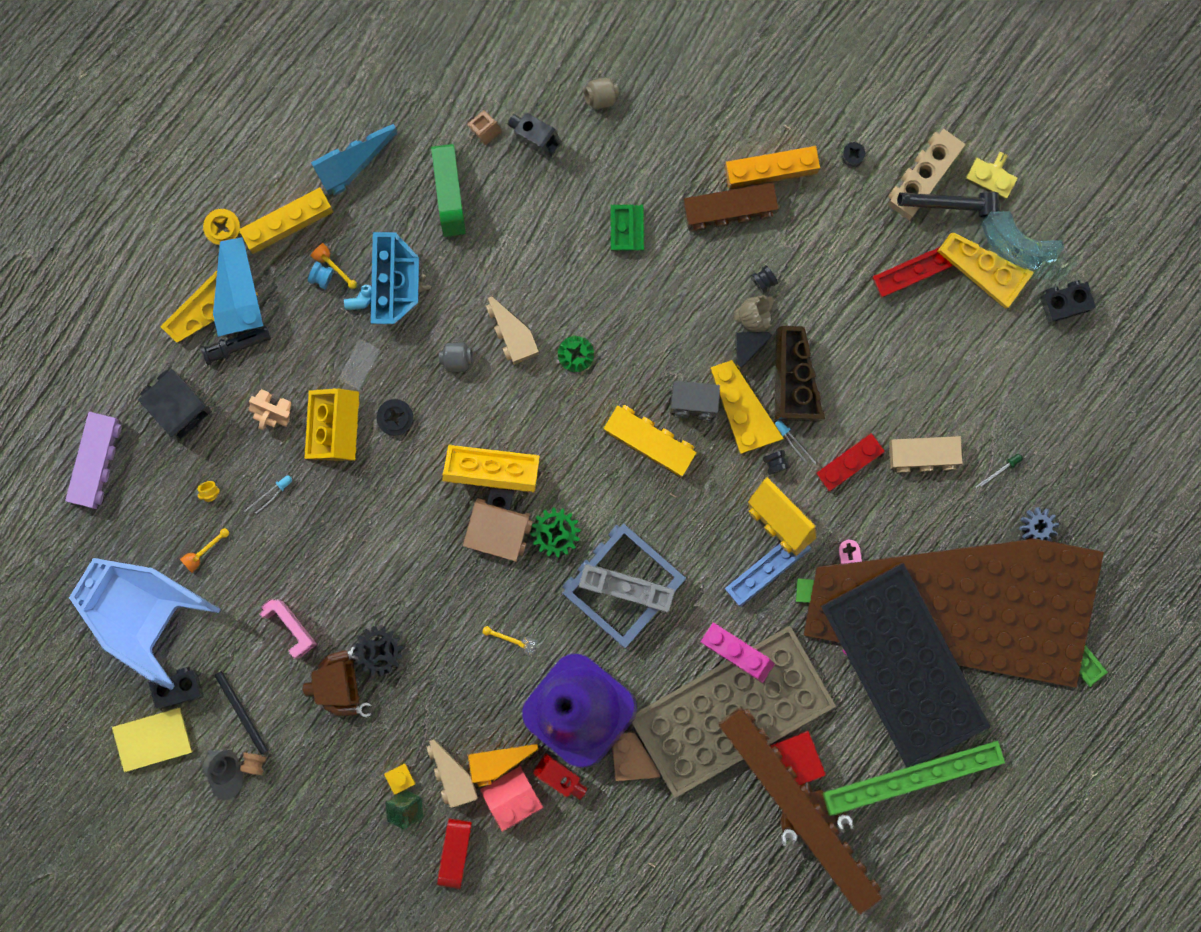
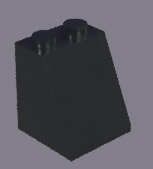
M171 369L170 371L165 370L157 378L158 382L152 387L149 385L143 389L138 401L172 439L179 442L212 411L177 372Z

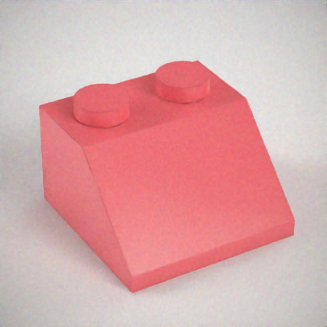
M521 766L495 780L492 784L480 789L502 831L543 808Z

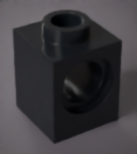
M491 487L487 504L493 505L497 498H502L506 501L504 509L511 510L515 491Z

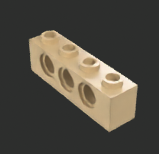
M944 128L940 134L937 132L933 134L928 141V144L931 145L926 152L922 150L914 160L918 164L913 170L908 168L901 178L904 183L900 188L895 186L888 196L891 199L888 206L909 221L920 207L898 206V194L900 192L906 193L907 187L915 188L917 194H930L966 145ZM940 151L943 154V159L936 160L932 152ZM919 170H928L930 173V177H921L919 174Z

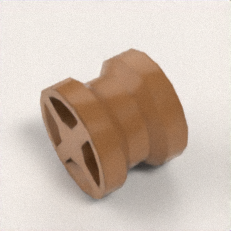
M244 752L243 758L245 760L244 764L240 767V771L263 775L262 764L266 762V756Z

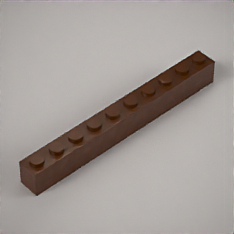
M739 707L718 723L719 727L859 915L863 914L882 899L879 895V892L882 891L874 879L869 881L865 876V873L868 872L860 860L855 862L851 857V854L854 853L846 841L840 842L837 838V835L840 833L832 822L827 824L822 818L826 815L818 803L813 805L808 799L812 795L804 784L799 786L794 780L798 776L790 766L785 768L780 761L784 757L776 747L771 749L766 741L770 738L762 728L757 730L752 722L755 721V718L748 709L743 711Z

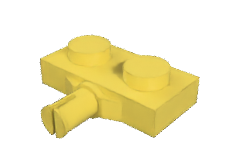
M999 152L994 164L976 158L966 179L991 192H998L999 196L1007 199L1017 180V177L1007 173L1002 168L1008 156L1006 154L1003 156L1004 153Z

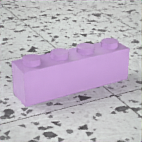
M88 412L66 502L97 509V506L101 505L104 497V492L101 491L103 483L108 481L110 469H107L109 460H113L116 450L113 444L115 438H118L121 432L120 420Z

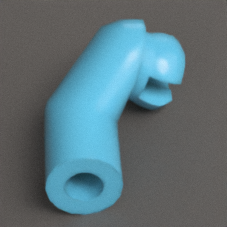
M364 285L361 287V292L357 298L344 299L345 310L366 308L371 302L372 287Z

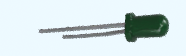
M1016 454L1012 458L1006 459V466L981 482L976 488L983 486L1007 467L1015 468V465L1023 460L1022 455Z

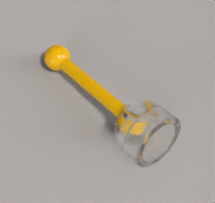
M488 626L483 628L484 635H493L517 644L521 653L529 657L533 656L538 642L537 639L525 637L519 641L495 632Z

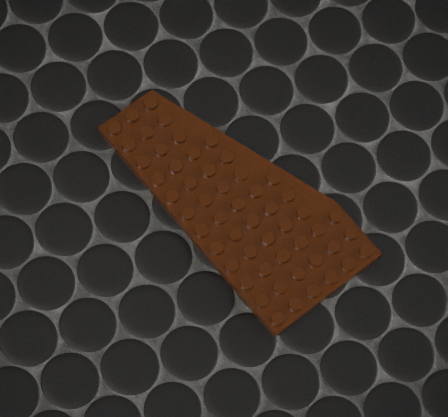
M1031 538L921 554L818 566L815 571L803 635L839 642L821 605L904 563L958 665L1076 688L1104 552Z

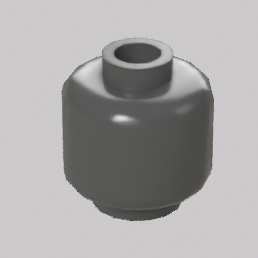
M464 342L446 343L443 351H439V363L444 365L447 372H465L469 369V366L473 365L472 348H469Z

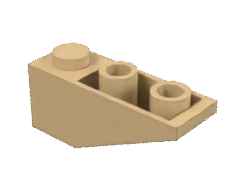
M489 297V305H486L490 318L495 317L498 324L494 327L498 339L503 338L506 347L502 349L507 361L512 360L514 365L539 355L531 331L497 300Z
M435 739L430 740V746H427L430 759H435L438 767L434 769L437 781H442L445 789L441 791L444 803H449L450 808L477 800L478 796L474 783H472L471 775Z

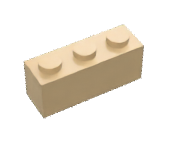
M961 436L894 439L889 441L890 468L897 469V473L911 472L910 468H920V472L934 471L933 467H942L943 471L956 470V466L962 464Z

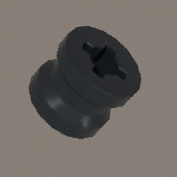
M858 142L847 144L842 151V162L850 168L860 166L866 155L864 146Z
M767 265L763 266L759 273L751 275L752 281L762 294L766 293L770 286L778 284L777 278Z
M784 450L763 457L764 462L769 467L767 470L769 475L790 468L789 463L784 458Z

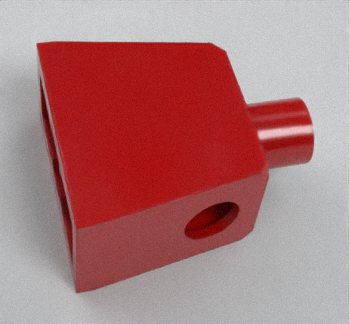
M547 753L544 754L533 770V773L540 780L565 797L572 794L580 800L587 791V788L579 783L580 777ZM566 777V782L561 784V779Z

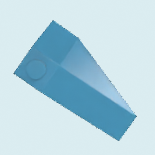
M394 124L371 133L366 137L365 142L356 140L351 142L342 152L336 149L311 162L328 195L332 193L338 195L346 189L345 186L349 185L397 134Z
M243 237L220 242L213 317L218 337L263 327Z

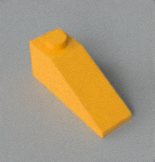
M538 744L469 754L472 783L477 782L478 786L492 784L491 780L498 778L536 751Z

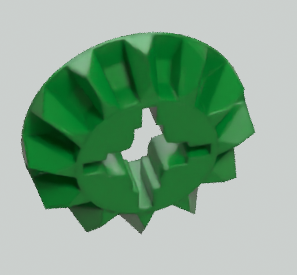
M574 335L566 338L560 344L558 359L566 370L581 372L592 364L594 349L585 337ZM580 345V354L585 359L577 357L571 362L572 354L567 349L576 350Z

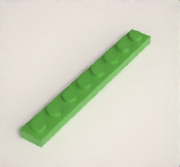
M995 741L822 794L828 814L831 816L1004 764L1005 761L999 742Z

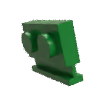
M644 204L610 205L611 251H644Z

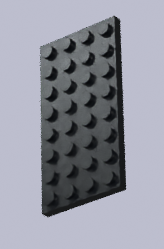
M904 563L821 605L907 768L921 764L990 728L983 711Z

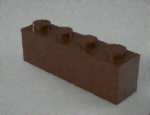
M774 183L683 198L687 229L693 228V231L707 229L706 226L714 224L716 227H724L729 225V222L737 220L738 223L750 222L751 218L759 216L760 219H769L774 217V214H777L778 211Z

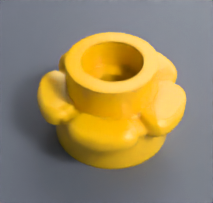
M213 481L204 482L197 488L199 492L198 498L200 500L204 499L206 502L215 500L220 492V489Z

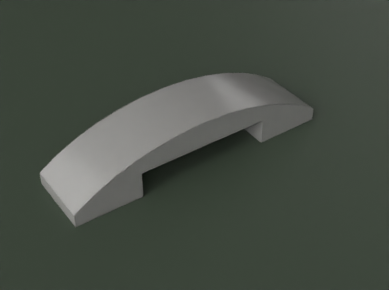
M588 564L584 566L579 583L581 588L599 593L602 592L669 612L675 589Z

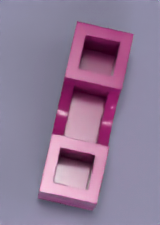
M712 623L700 641L705 647L722 658L729 660L761 683L764 682L775 665L770 658L715 623Z

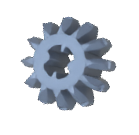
M1039 507L1035 508L1034 513L1028 510L1026 512L1028 518L1022 517L1020 519L1026 526H1020L1019 530H1026L1027 532L1022 538L1027 539L1031 537L1052 541L1050 536L1056 537L1058 535L1052 528L1059 527V523L1052 524L1051 522L1056 516L1051 515L1047 517L1049 509H1044L1042 514ZM1038 521H1040V525L1043 524L1044 526L1040 533H1038L1039 529L1035 530L1034 528Z

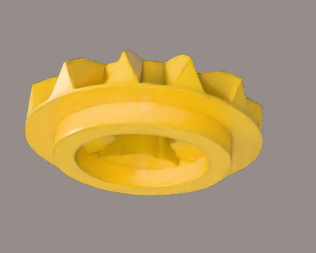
M216 209L205 218L203 223L204 234L212 243L220 245L221 241L238 237L240 229L239 220L230 210ZM214 222L217 224L227 222L225 226L230 232L221 231L218 233V228Z

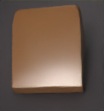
M485 110L467 124L484 145H487L502 132L497 122Z

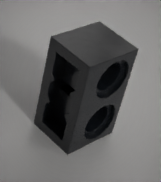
M1080 280L1068 283L1067 288L1059 290L1058 286L1045 290L1046 294L1040 297L1048 324L1084 314L1096 308L1088 282L1081 283ZM1074 292H1078L1083 296L1082 303L1074 300ZM1054 298L1058 299L1061 302V309H1055L1051 304V300Z
M190 667L176 670V675L169 676L174 687L172 690L170 689L166 697H162L159 693L160 684L153 681L148 682L155 709L204 697L197 670H190ZM185 678H189L192 681V688L188 691H185L181 686Z

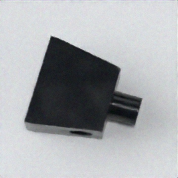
M526 113L523 118L513 114L507 125L514 129L517 139L548 161L562 143L555 128L529 113Z

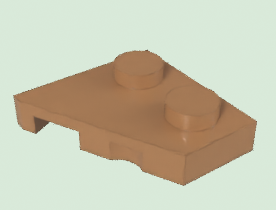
M623 733L613 745L615 780L624 781L660 777L659 771L636 734Z

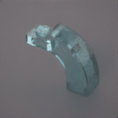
M1011 211L990 212L982 224L985 236L993 249L1009 262L1024 268L1038 269L1043 261H1056L1064 249L1062 240L1036 241L1023 235L1016 227Z

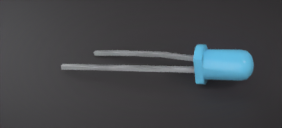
M781 420L776 421L775 426L781 433L782 437L785 435L790 445L797 452V454L804 460V462L806 463L807 461L793 446V444L786 435L787 433L806 453V455L813 461V463L816 464L812 457L805 451V449L789 432L791 429L787 428Z
M287 475L279 482L277 481L276 485L273 488H271L267 493H265L251 506L244 510V512L250 509L259 500H261L264 496H266L269 492H271L275 487L278 486L280 488L279 491L274 495V497L270 501H268L262 508L255 512L257 514L265 506H267L281 490L284 491V488L292 482V478Z

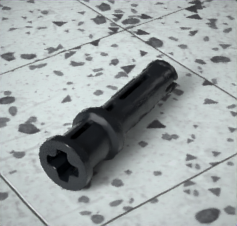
M264 326L230 340L220 339L218 343L207 347L203 345L200 348L206 364L209 366L211 362L221 358L228 359L234 352L271 340V336L267 326Z

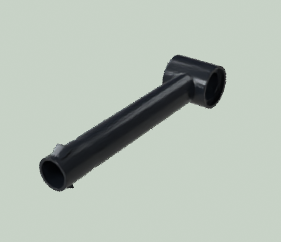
M900 192L897 197L898 206L979 211V217L981 218L999 217L998 192L979 193V197Z

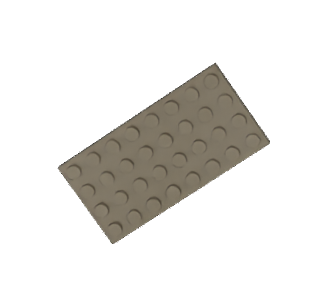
M791 626L784 628L752 647L775 663L763 683L728 660L636 713L632 724L674 798L743 760L742 756L718 725L720 721L739 707L743 711L746 709L750 711L755 718V721L752 722L757 730L762 728L770 738L766 741L768 745L836 707Z

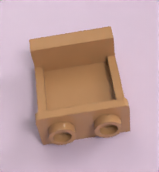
M477 498L463 546L517 561L518 556H523L527 543L522 541L524 534L530 533L533 521L529 520V513L524 515L486 504V500Z

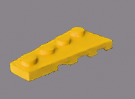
M950 233L938 250L943 257L1004 308L1010 307L1034 273L1010 260L1007 261L997 256L998 254L979 247L978 244L956 233Z

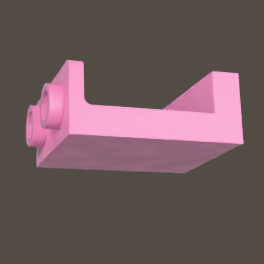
M272 599L262 607L264 610L260 613L262 618L269 619L277 613L298 639L299 643L289 650L294 658L300 659L317 645L284 601Z

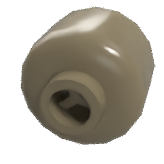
M607 77L591 80L588 82L587 87L584 88L585 102L594 109L613 106L616 97L619 96L617 84H613Z

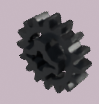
M377 626L371 627V632L368 629L363 630L364 636L357 635L356 638L359 643L352 645V647L357 649V652L353 653L352 656L358 657L359 660L355 662V665L362 664V672L369 670V676H374L377 671L378 676H384V670L389 674L392 672L391 666H399L396 659L403 657L401 654H398V650L403 649V646H397L400 638L392 637L394 634L393 630L386 633L385 626L381 627L379 631ZM372 636L382 637L377 642H375L372 639H369ZM389 644L391 645L392 654L389 652ZM380 646L379 652L381 655L375 656L376 650L374 648ZM363 648L366 650V658L363 654ZM377 661L385 663L381 667L373 666Z

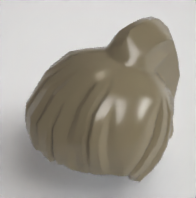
M762 295L749 298L734 311V320L742 323L747 330L752 332L768 330L772 327L770 325L771 314L769 311L774 303L773 297Z

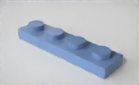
M779 544L728 585L725 590L738 606L742 607L808 553L811 547L808 545L800 554L795 556L792 552L788 554Z

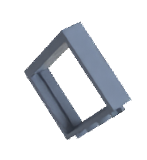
M623 523L621 527L616 525L610 531L608 536L611 538L606 544L601 542L593 551L595 556L590 562L586 559L577 569L580 572L575 579L570 577L562 586L565 589L562 594L623 648H626L659 609L648 607L622 637L572 593L579 586L585 564L596 566L625 534L674 577L667 587L676 591L686 578Z

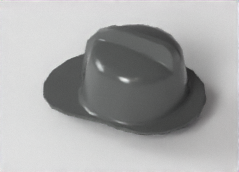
M230 749L208 750V756L205 758L202 766L215 797L221 800L231 799L239 793L244 780L243 772L240 771L241 766L238 757Z

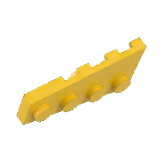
M217 271L160 326L176 343L214 321L213 308Z
M732 360L710 367L715 384L720 385L719 396L740 454L784 439Z

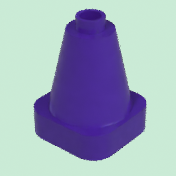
M569 654L555 664L527 698L522 709V717L528 730L567 763L576 767H591L603 759L634 721L637 713V703L633 694L595 661L581 654ZM564 700H570L573 703V710L569 714H564L560 710V704Z

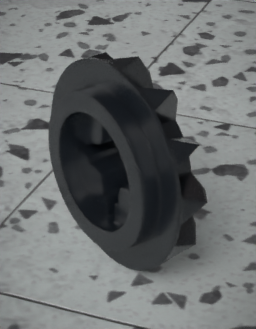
M399 399L385 401L377 411L376 419L378 426L384 433L392 436L404 434L410 429L413 422V412L410 406ZM390 409H393L396 414L404 413L399 418L400 426H397L394 421L386 422L392 417Z

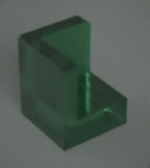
M403 790L385 802L387 821L403 830L423 817L422 798L407 790Z

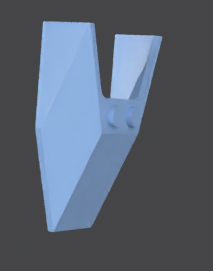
M96 558L92 559L69 597L103 649L151 681L171 690L174 684L153 655L152 648L173 613L179 607L219 613L221 610L153 568Z

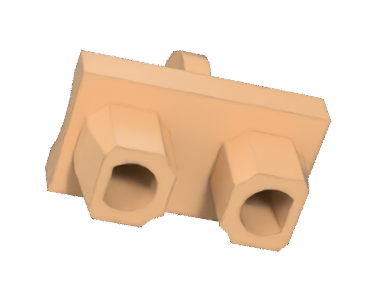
M260 390L256 397L252 396L250 398L249 411L254 413L253 419L260 422L258 428L264 430L266 425L275 427L276 423L287 427L290 418L291 402L286 399H280L277 406L269 403L272 395L267 391Z

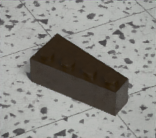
M780 326L776 329L775 420L813 422L825 420L804 326Z

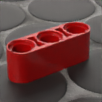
M448 819L437 881L438 886L455 889L461 888L472 822Z

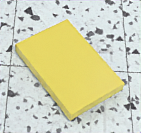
M181 708L112 727L124 772L193 752Z

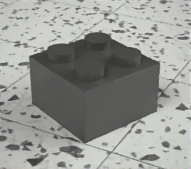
M674 381L672 385L670 414H675L674 417L680 419H688V416L691 415L697 416V420L711 421V418H715L718 413L720 385Z

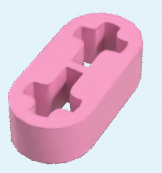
M845 540L840 544L838 548L840 564L862 561L860 547L856 541ZM846 544L855 547V551L852 552V560H849L847 553H843V549L847 546Z

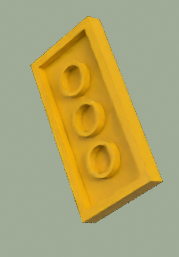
M448 445L442 481L535 492L540 455Z

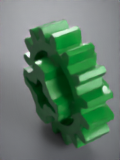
M552 507V513L550 514L543 510L544 517L542 518L537 515L536 519L539 523L532 524L536 532H532L531 536L537 537L533 544L541 545L539 552H543L546 549L548 557L551 556L552 552H555L557 558H559L562 551L565 555H568L567 549L569 547L571 549L576 548L573 541H580V538L575 536V533L581 532L580 528H575L578 520H571L573 515L571 512L567 516L564 515V508L560 510V513H556L555 507ZM556 517L555 522L550 525L543 524L546 520ZM564 520L570 525L571 532L564 529ZM558 522H560L559 531L562 535H557L552 543V533L549 531L550 529L554 530ZM540 532L547 535L549 539L548 545L542 541ZM562 540L568 541L564 546L555 548L558 542Z

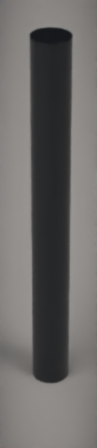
M222 671L216 673L214 676L258 752L260 755L269 751L224 673Z

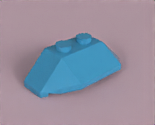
M373 232L371 324H395L418 304L419 257L397 233Z

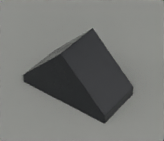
M770 332L736 333V367L739 371L772 337Z

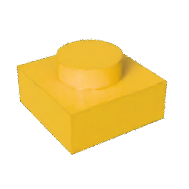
M406 763L384 774L394 795L415 785Z

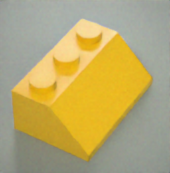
M339 388L309 390L304 459L355 460L359 407L358 391Z
M768 477L765 478L748 501L750 509L748 512L756 521L761 520L766 525L764 529L771 537L775 535L781 541V547L788 554L792 552L797 556L816 539L815 525Z

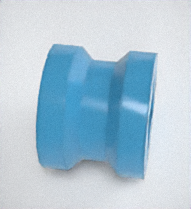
M315 262L307 282L319 284L320 288L325 290L332 278L334 269L331 267L325 268L320 262Z

